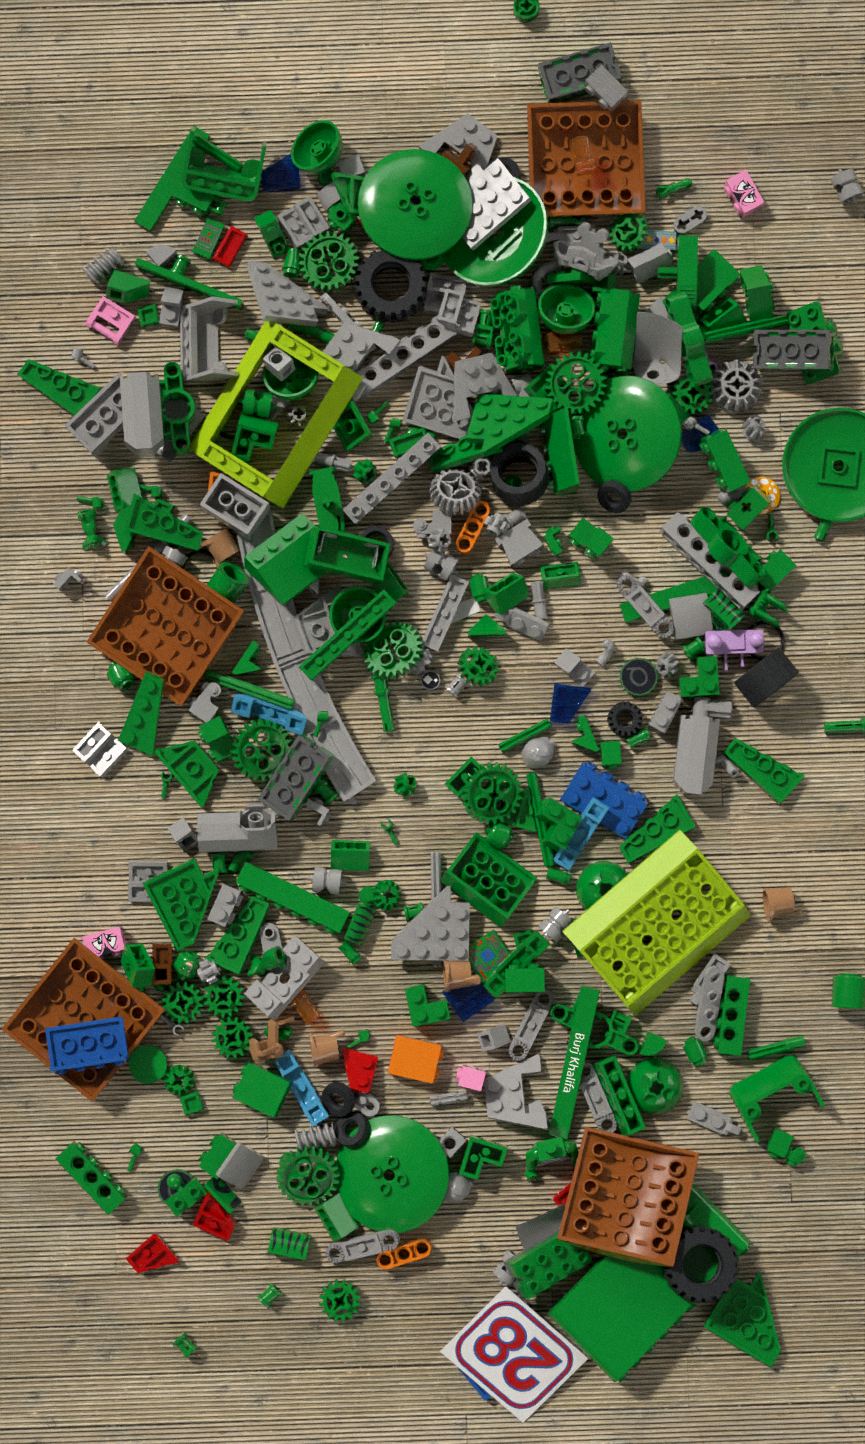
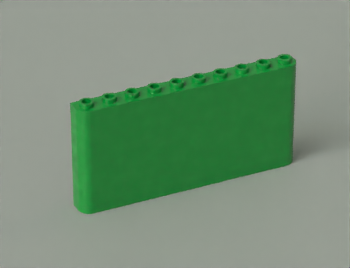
M693 1183L686 1214L696 1202L700 1206L690 1217L693 1224L689 1227L704 1226L716 1229L730 1239V1243L736 1248V1255L739 1256L740 1254L744 1255L751 1248L749 1246L750 1241ZM699 1245L690 1248L683 1259L684 1274L695 1283L709 1281L716 1273L717 1257L706 1246ZM603 1255L547 1314L615 1383L617 1381L622 1382L628 1376L627 1371L631 1367H637L642 1361L641 1357L645 1353L649 1354L655 1348L654 1343L659 1338L661 1340L665 1338L669 1333L668 1329L672 1325H677L683 1318L681 1315L686 1310L688 1312L692 1310L696 1303L678 1296L667 1285V1280L664 1279L662 1274L664 1272L663 1267L634 1263Z

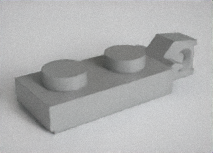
M591 225V232L596 233L595 225ZM563 226L552 229V233H547L545 243L554 244L558 240H563L572 245L574 240H581L582 238L577 232L579 226Z
M516 607L509 609L501 615L497 612L495 614V618L503 621L506 626L539 641H542L549 626L548 622Z
M713 953L691 989L694 993L689 1001L695 1005L699 1003L704 971L710 966H717L725 974L730 966V963ZM713 972L710 975V980H716L719 973Z
M693 1101L686 1119L720 1134L727 1135L728 1132L739 1135L741 1130L739 1126L732 1124L734 1119L730 1118V1116L696 1101Z

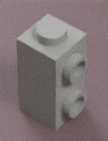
M660 243L629 258L628 264L632 275L640 283L657 275L658 267H673L671 262L673 255L669 248L666 249Z

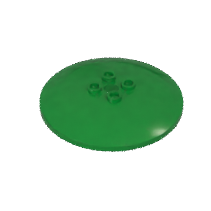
M401 150L382 158L366 174L358 195L359 218L368 237L386 253L406 260L430 259L450 250L465 234L472 215L471 190L462 172L447 158L428 150ZM413 197H417L421 200V203L419 205H412L410 200Z
M515 178L532 201L498 229L501 230L499 237L493 238L492 234L474 251L462 237L455 246L442 254L449 268L462 280L477 286L490 287L502 285L524 274L539 257L547 238L548 215L541 197L526 182Z
M615 377L603 382V384L608 385V387L602 388L606 395L600 394L599 397L602 399V402L595 401L596 408L590 405V412H587L585 408H583V414H579L577 411L576 416H584L583 425L587 436L581 439H573L574 449L580 465L596 483L602 485L606 481L614 480L624 484L630 492L639 491L657 483L673 466L681 446V420L673 400L657 384L640 377ZM623 428L627 430V437L625 439L620 437V431Z
M850 408L824 409L804 419L788 438L782 457L784 482L794 501L809 514L831 522H848L865 516V413ZM834 462H841L843 470L836 471L833 468Z
M386 1115L368 1120L370 1127L369 1135L365 1142L355 1148L342 1145L336 1160L338 1164L337 1170H339L340 1174L338 1177L339 1184H336L338 1194L340 1193L349 1213L362 1225L372 1230H394L397 1233L413 1230L432 1218L445 1199L449 1185V1165L446 1153L437 1137L416 1120L397 1115ZM358 1127L348 1137L354 1136L358 1131ZM388 1169H391L395 1174L393 1180H388L385 1177V1172Z

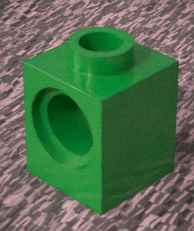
M620 741L600 742L601 766H606V769H617V765L622 764Z

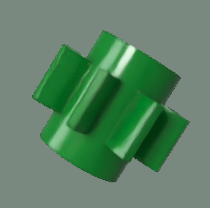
M368 459L365 462L359 460L354 466L353 476L362 484L365 483V480L371 482L376 477L375 469L377 466Z
M405 772L394 778L396 782L393 788L398 795H403L405 798L416 792L414 788L417 786V781L414 776L407 775Z

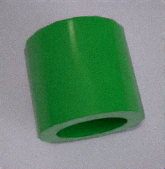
M222 562L217 567L207 586L236 604L249 582V577L237 565Z
M845 973L833 976L832 1007L865 1009V977H862L861 974Z

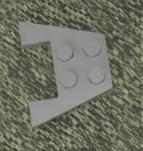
M467 113L422 143L419 149L438 153L442 146L446 144L460 155L466 144L473 143L477 146L475 150L477 154L472 162L476 160L481 168L485 170L492 156L498 135ZM470 174L466 178L468 184L470 180Z
M344 322L323 352L355 372L375 344L392 355L401 341L398 338ZM360 383L352 398L357 402L367 387Z
M492 353L455 362L453 422L471 417L467 397L499 390L500 395L517 396Z
M340 585L333 587L292 618L305 655H312L335 634L330 623L328 606H331L334 598L341 592ZM353 643L340 656H362L364 651L361 643Z
M540 1054L484 1079L488 1119L548 1130L546 1111L526 1113L522 1075L542 1073Z

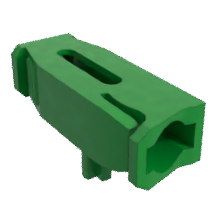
M679 235L677 238L676 267H658V278L676 279V294L685 292L692 311H695L697 304L698 236Z
M335 467L310 471L309 476L313 478L312 492L319 526L339 531V518L341 522L340 531L345 532V518L338 483L333 475L336 473Z

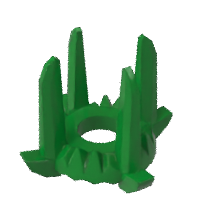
M763 589L759 593L760 596L754 606H751L750 613L755 622L760 619L772 626L778 627L780 626L777 623L778 620L765 613V609H768L767 606L770 604L788 613V610L783 602L768 593L770 589Z

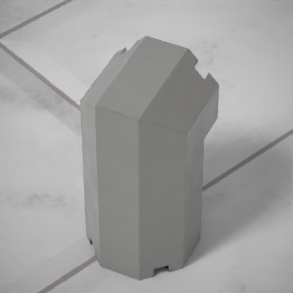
M150 372L129 373L126 379H124V376L120 377L124 442L126 448L132 451L138 458L154 457L157 451L164 446L159 374L154 373L155 377H151Z
M681 715L672 782L682 794L698 796L713 785L720 719H715L713 722L711 717L690 715V717L685 719L686 715Z
M248 804L242 812L239 810L233 813L198 814L197 830L199 835H197L199 852L277 850L278 836L275 811L272 809L270 811L265 804Z

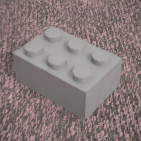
M220 473L199 504L202 511L249 540L271 509L267 501Z

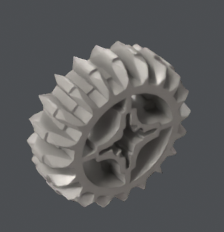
M457 467L454 471H451L449 468L447 472L442 470L440 475L436 474L435 478L432 479L429 492L430 498L434 502V506L439 507L440 511L446 510V514L453 512L454 516L458 512L463 515L464 511L469 513L471 508L475 509L477 502L480 501L481 485L480 482H477L476 476L472 477L471 472L465 473L464 469L458 471Z

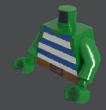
M563 1137L536 1142L525 1155L527 1169L525 1175L528 1183H530L529 1180L535 1177L536 1182L539 1180L536 1167L573 1160V1170H575L579 1153L576 1143L574 1141H567Z

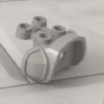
M584 222L577 228L578 234L582 236L581 240H574L572 245L563 240H558L553 244L554 258L558 267L570 266L587 272L589 275L594 276L595 280L600 281L612 272L618 262L615 258H605L606 251L600 246V243L608 239L609 232L606 229H600L596 233L591 232V225Z

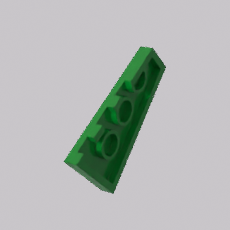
M133 494L124 531L199 551L203 536L202 531L176 518L139 495Z
M147 671L144 674L118 741L153 756L164 679Z
M252 896L237 915L236 920L228 927L223 937L216 943L211 953L206 956L205 960L215 961L217 965L241 975L271 904Z

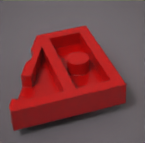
M342 1048L341 1053L344 1059L349 1088L352 1091L369 1095L378 1057Z
M207 1192L193 1226L228 1242L236 1221Z
M156 1232L125 1258L137 1273L176 1264L180 1261Z

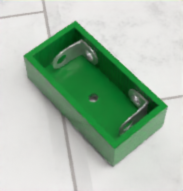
M315 526L311 529L304 567L379 584L384 579L390 543ZM343 554L347 555V559L343 558Z

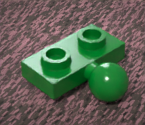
M172 1174L167 1178L168 1187L176 1190V1192L167 1198L165 1203L176 1217L207 1194L206 1189L196 1177L184 1186H182V1178L178 1174Z

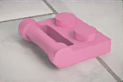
M102 296L85 326L97 330L113 340L112 343L118 346L136 317ZM98 316L118 328L117 334L96 322Z

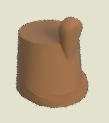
M229 528L220 531L200 545L201 547H207L213 555L217 567L220 563L240 552Z
M790 887L763 889V906L768 922L772 921L774 916L782 914L802 915L801 909L795 910L794 896Z
M443 961L445 992L481 983L479 975L471 976L470 961Z
M339 1030L325 1036H313L312 1033H309L314 1066L339 1060L336 1037L344 1036V1030Z

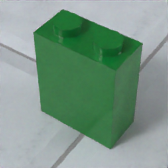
M248 1062L241 1070L240 1075H242L240 1082H236L232 1090L234 1093L232 1098L273 1118L278 1117L293 1081L254 1062Z

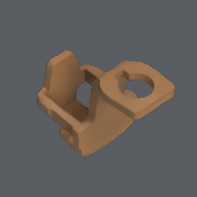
M284 1013L280 1014L275 1021L270 1019L268 1021V1039L259 1043L254 1038L249 1040V1051L254 1061L261 1063L283 1057V1046L278 1043V1025L293 1021L294 1016Z

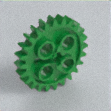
M327 231L325 237L319 233V239L313 236L314 242L310 243L307 241L308 248H302L305 254L299 255L300 259L303 260L299 264L302 267L300 272L304 274V280H308L309 286L314 285L315 290L321 287L322 292H325L326 288H328L330 293H332L334 287L340 291V285L346 288V281L352 283L351 276H357L354 270L358 269L359 265L357 263L361 262L360 258L357 257L359 251L355 249L356 245L351 243L352 241L349 237L345 239L343 233L338 237L336 231L333 233V236L330 235L329 231ZM325 247H327L328 255L331 258V264L335 272L334 277H332L328 259L324 252ZM334 248H340L337 253H332ZM317 254H322L319 259H314ZM345 265L344 269L337 270L338 266ZM322 271H327L325 276H319Z
M578 351L577 356H575L574 352H570V357L563 354V361L559 358L556 359L558 365L551 364L554 370L553 372L547 371L551 378L545 379V381L550 382V385L545 388L551 389L552 392L548 394V397L554 396L553 402H559L558 409L565 406L564 408L568 407V411L571 408L572 414H575L577 409L579 414H583V408L590 412V405L596 408L595 401L602 402L599 396L600 394L606 395L602 388L608 387V385L603 384V381L608 379V377L602 376L606 370H599L602 363L598 362L595 364V357L589 360L588 353L582 357V352ZM580 364L582 372L577 375L574 372V367ZM586 372H590V374L587 377L583 378L578 382L579 387L573 386L575 384L574 379L579 380L586 374ZM563 376L567 378V384L564 387L559 384V380ZM592 379L594 386L588 390L586 381ZM571 386H573V387L567 392V394H565V395L563 394V392H564L566 389H568V388H570ZM574 391H577L579 394V399L576 402L571 399V394Z
M390 621L388 627L384 625L378 636L366 642L368 646L363 647L366 652L363 654L364 662L370 672H373L375 676L379 675L381 679H384L386 676L390 681L392 676H394L398 680L400 674L406 677L405 672L412 673L411 667L418 668L416 661H422L419 655L424 654L422 650L425 647L422 642L423 639L419 635L418 630L414 629L412 625L408 626L406 622L401 625L399 621H396L395 625H393ZM389 637H390L391 643H392L393 646H394V650H395V652H396V655H397L398 658H399V661H400L399 664H397V660H396V658H395L394 655H393V650H392L391 646H390L389 643H388V640H387V639H388Z
M258 718L257 723L251 720V726L244 723L245 730L238 729L240 735L233 736L237 741L231 742L235 749L230 750V752L236 755L231 760L238 761L234 766L236 768L241 767L239 771L241 774L246 772L245 777L250 778L252 776V779L255 781L259 777L260 780L264 781L265 776L271 779L272 774L275 773L291 747L287 745L291 742V739L285 738L288 732H282L284 727H277V722L273 721L271 723L269 719L263 722V719ZM264 732V738L258 741V734ZM252 738L257 745L261 746L273 758V761H270L266 755L260 753V749L253 745L249 739ZM277 744V751L275 753H272V746ZM248 746H251V753L249 755H245V749ZM265 759L264 766L259 768V761Z
M488 762L486 768L480 764L479 771L473 768L475 774L468 773L467 775L470 780H463L467 786L461 787V790L465 792V794L460 795L465 800L462 803L464 807H467L465 811L468 814L471 813L470 816L473 819L477 817V821L480 823L484 819V823L487 825L490 820L495 825L497 819L503 823L504 816L510 819L509 812L516 813L514 806L520 807L517 800L523 799L518 794L523 791L521 787H518L522 784L520 780H516L518 775L516 773L512 774L513 770L511 768L507 769L505 764H502L500 767L498 762H495L494 767ZM484 779H488L486 786L481 787V782ZM506 781V786L503 789H499L500 784ZM484 798L483 804L477 805L478 800ZM499 800H503L502 805L496 808V803Z
M305 1146L304 1151H301L297 1147V1153L290 1151V1157L284 1155V1162H279L280 1168L277 1169L278 1176H276L277 1182H279L278 1189H282V1195L287 1194V1200L293 1198L294 1204L301 1201V1206L305 1202H308L309 1206H311L312 1201H315L319 1205V1199L326 1201V1195L332 1197V1190H337L336 1184H339L338 1177L340 1176L339 1170H337L338 1164L335 1163L334 1157L329 1158V1152L323 1154L322 1148L315 1151V1146L311 1150H308L307 1146ZM301 1163H307L306 1166H300ZM319 1170L325 1171L324 1173H317ZM298 1179L299 1181L292 1182L291 1180ZM310 1186H316L315 1189H309Z

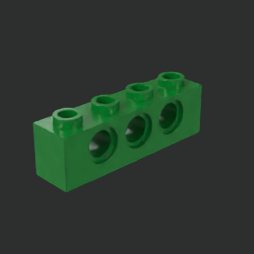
M725 975L722 988L723 998H721L719 1006L721 1015L717 1018L716 1029H719L718 1037L714 1038L713 1046L717 1048V1053L741 1056L750 978ZM733 990H736L739 995L736 1001L729 999V993ZM729 1010L736 1012L734 1020L727 1019L726 1014ZM727 1029H732L734 1032V1036L730 1040L724 1037V1032Z
M610 1056L592 1064L621 1134L629 1136L645 1129V1124L616 1056Z
M74 1141L55 1159L103 1211L109 1215L127 1198L125 1195L127 1192L120 1184L116 1185L112 1181L113 1177L107 1170L103 1171L99 1167L100 1163L94 1156L90 1157L85 1152L87 1149L81 1142L77 1143ZM77 1157L84 1160L83 1167L76 1166L75 1159ZM89 1172L97 1174V1181L89 1180ZM102 1186L110 1188L111 1194L109 1196L102 1193Z

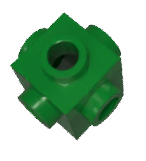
M340 202L337 206L334 204L327 212L328 225L334 231L339 230L344 235L357 223V217L347 214L343 204Z

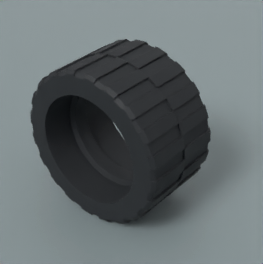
M511 442L502 447L503 452L496 453L491 459L489 474L496 495L509 505H530L539 500L548 487L549 475L545 457L537 447L530 443ZM523 461L536 467L537 474L535 478L525 486L513 487L507 485L501 479L505 468L512 463Z
M778 647L738 678L734 684L751 706L755 708L794 678L799 671Z

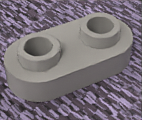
M272 923L264 924L259 931L263 953L275 946L283 949L278 927ZM267 929L272 930V936L268 937L265 934Z
M359 1093V1096L355 1097L354 1107L366 1116H374L378 1113L380 1104L370 1093L369 1095ZM367 1103H373L374 1108L369 1110L366 1106Z

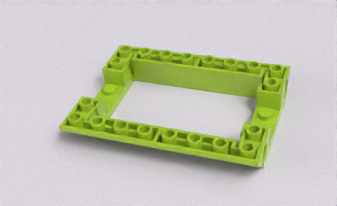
M265 321L235 372H239V376L230 378L191 442L190 450L262 497L284 508L364 378L276 322ZM273 345H276L332 380L333 384L278 474L272 480L269 476L256 470L214 442L239 403L238 400L242 398L264 362L263 358L272 349Z

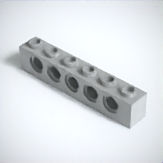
M437 315L430 321L431 324L424 327L423 325L414 331L415 334L411 337L406 336L402 338L392 355L383 351L384 355L378 359L377 357L372 358L363 369L361 367L357 368L355 373L364 378L361 384L367 387L361 396L362 399L457 338L458 333L440 324L437 321ZM435 330L440 335L437 338H431L429 333ZM416 341H421L424 346L421 349H416L413 344ZM404 351L408 354V357L406 359H399L397 357L398 353ZM384 362L392 364L389 370H384L381 366ZM369 372H373L376 374V378L368 380L366 375Z
M427 433L349 503L343 511L357 524L440 449L441 446Z
M677 512L661 527L660 533L717 589L720 588L741 611L758 596L760 591L757 585L754 588L746 586L729 567L722 565L717 560H715V564L707 562V557L713 558L708 550V543L693 528L690 520L684 514L681 515ZM679 531H686L688 537H681ZM699 544L702 550L697 551L692 545ZM720 571H727L729 577L721 576ZM734 584H740L743 590H736Z

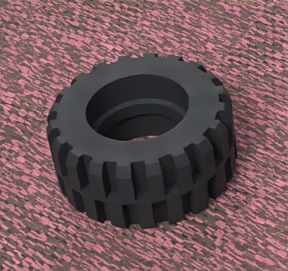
M382 249L378 252L374 250L370 253L369 257H365L362 260V265L358 266L357 276H355L357 299L362 305V309L368 312L370 317L374 319L379 318L384 323H386V320L391 321V323H397V320H402V322L408 320V316L411 315L413 317L417 313L418 308L421 309L423 301L427 296L428 285L424 266L418 260L398 258L386 253ZM387 269H396L406 274L409 280L407 294L395 301H386L379 298L374 291L373 284L375 277L380 272Z
M704 1226L687 1227L681 1232L674 1267L661 1266L664 1270L662 1274L668 1282L667 1285L678 1296L695 1303H710L712 1300L723 1298L722 1295L724 1293L728 1294L731 1290V1285H735L737 1280L735 1276L736 1273H739V1267H737L739 1257L736 1255V1248L730 1243V1239L721 1234L720 1231ZM694 1246H706L717 1257L716 1273L705 1283H695L689 1280L683 1271L684 1256Z

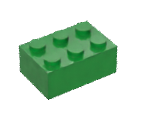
M719 429L699 439L701 443L699 448L702 454H706L709 460L707 461L708 468L711 472L714 471L717 477L715 483L719 489L731 492L751 482L727 429Z

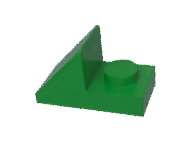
M255 641L251 642L232 671L234 675L239 676L263 671L251 662L252 659L256 660L261 652L258 643Z
M586 716L578 717V722L575 725L579 734L583 733L584 736L572 740L570 743L594 753L598 752L599 748Z

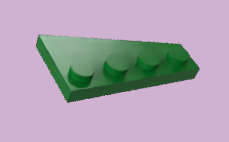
M30 359L26 361L17 374L74 416L102 389L99 386L56 371Z
M465 435L456 444L450 443L437 450L430 457V470L432 473H436L484 458L481 455L483 444L467 443ZM501 447L487 456L503 452V448Z
M737 738L722 752L778 804H781L805 777L802 773H798L792 770L791 767L777 762L774 758L759 752L756 748Z
M678 794L619 846L628 864L658 849L678 830L686 834L696 828Z

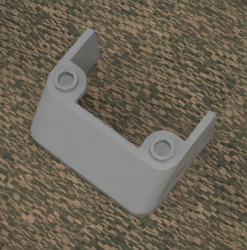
M212 296L182 307L180 312L181 376L183 380L223 381L239 376V372L228 371L226 363L219 361L218 325L225 322L228 316L227 307L238 304L237 300Z

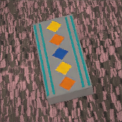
M646 230L650 234L644 237L647 242L640 243L641 249L637 247V250H648L662 243L666 249L669 248L670 251L675 252L676 231Z

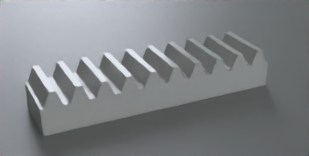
M451 574L422 642L425 647L436 652L440 650L468 587V581Z

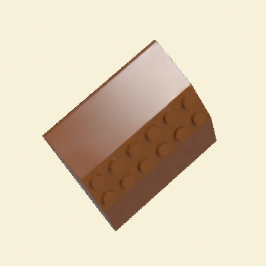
M641 100L622 101L612 112L608 109L604 110L598 102L527 104L529 185L539 194L544 202L548 217L646 213Z
M148 546L86 642L141 680L147 671L163 678L162 694L182 706L221 652L244 610Z
M74 937L1 1030L50 1068L45 1028L123 1016L130 1057L165 1009L139 988H132L129 980ZM113 1062L105 1063V1067L96 1069L91 1065L86 1066V1070L74 1072V1068L66 1069L67 1073L58 1075L93 1102L123 1064L113 1066Z
M585 1127L557 1240L597 1254L634 1263L674 1267L700 1153Z

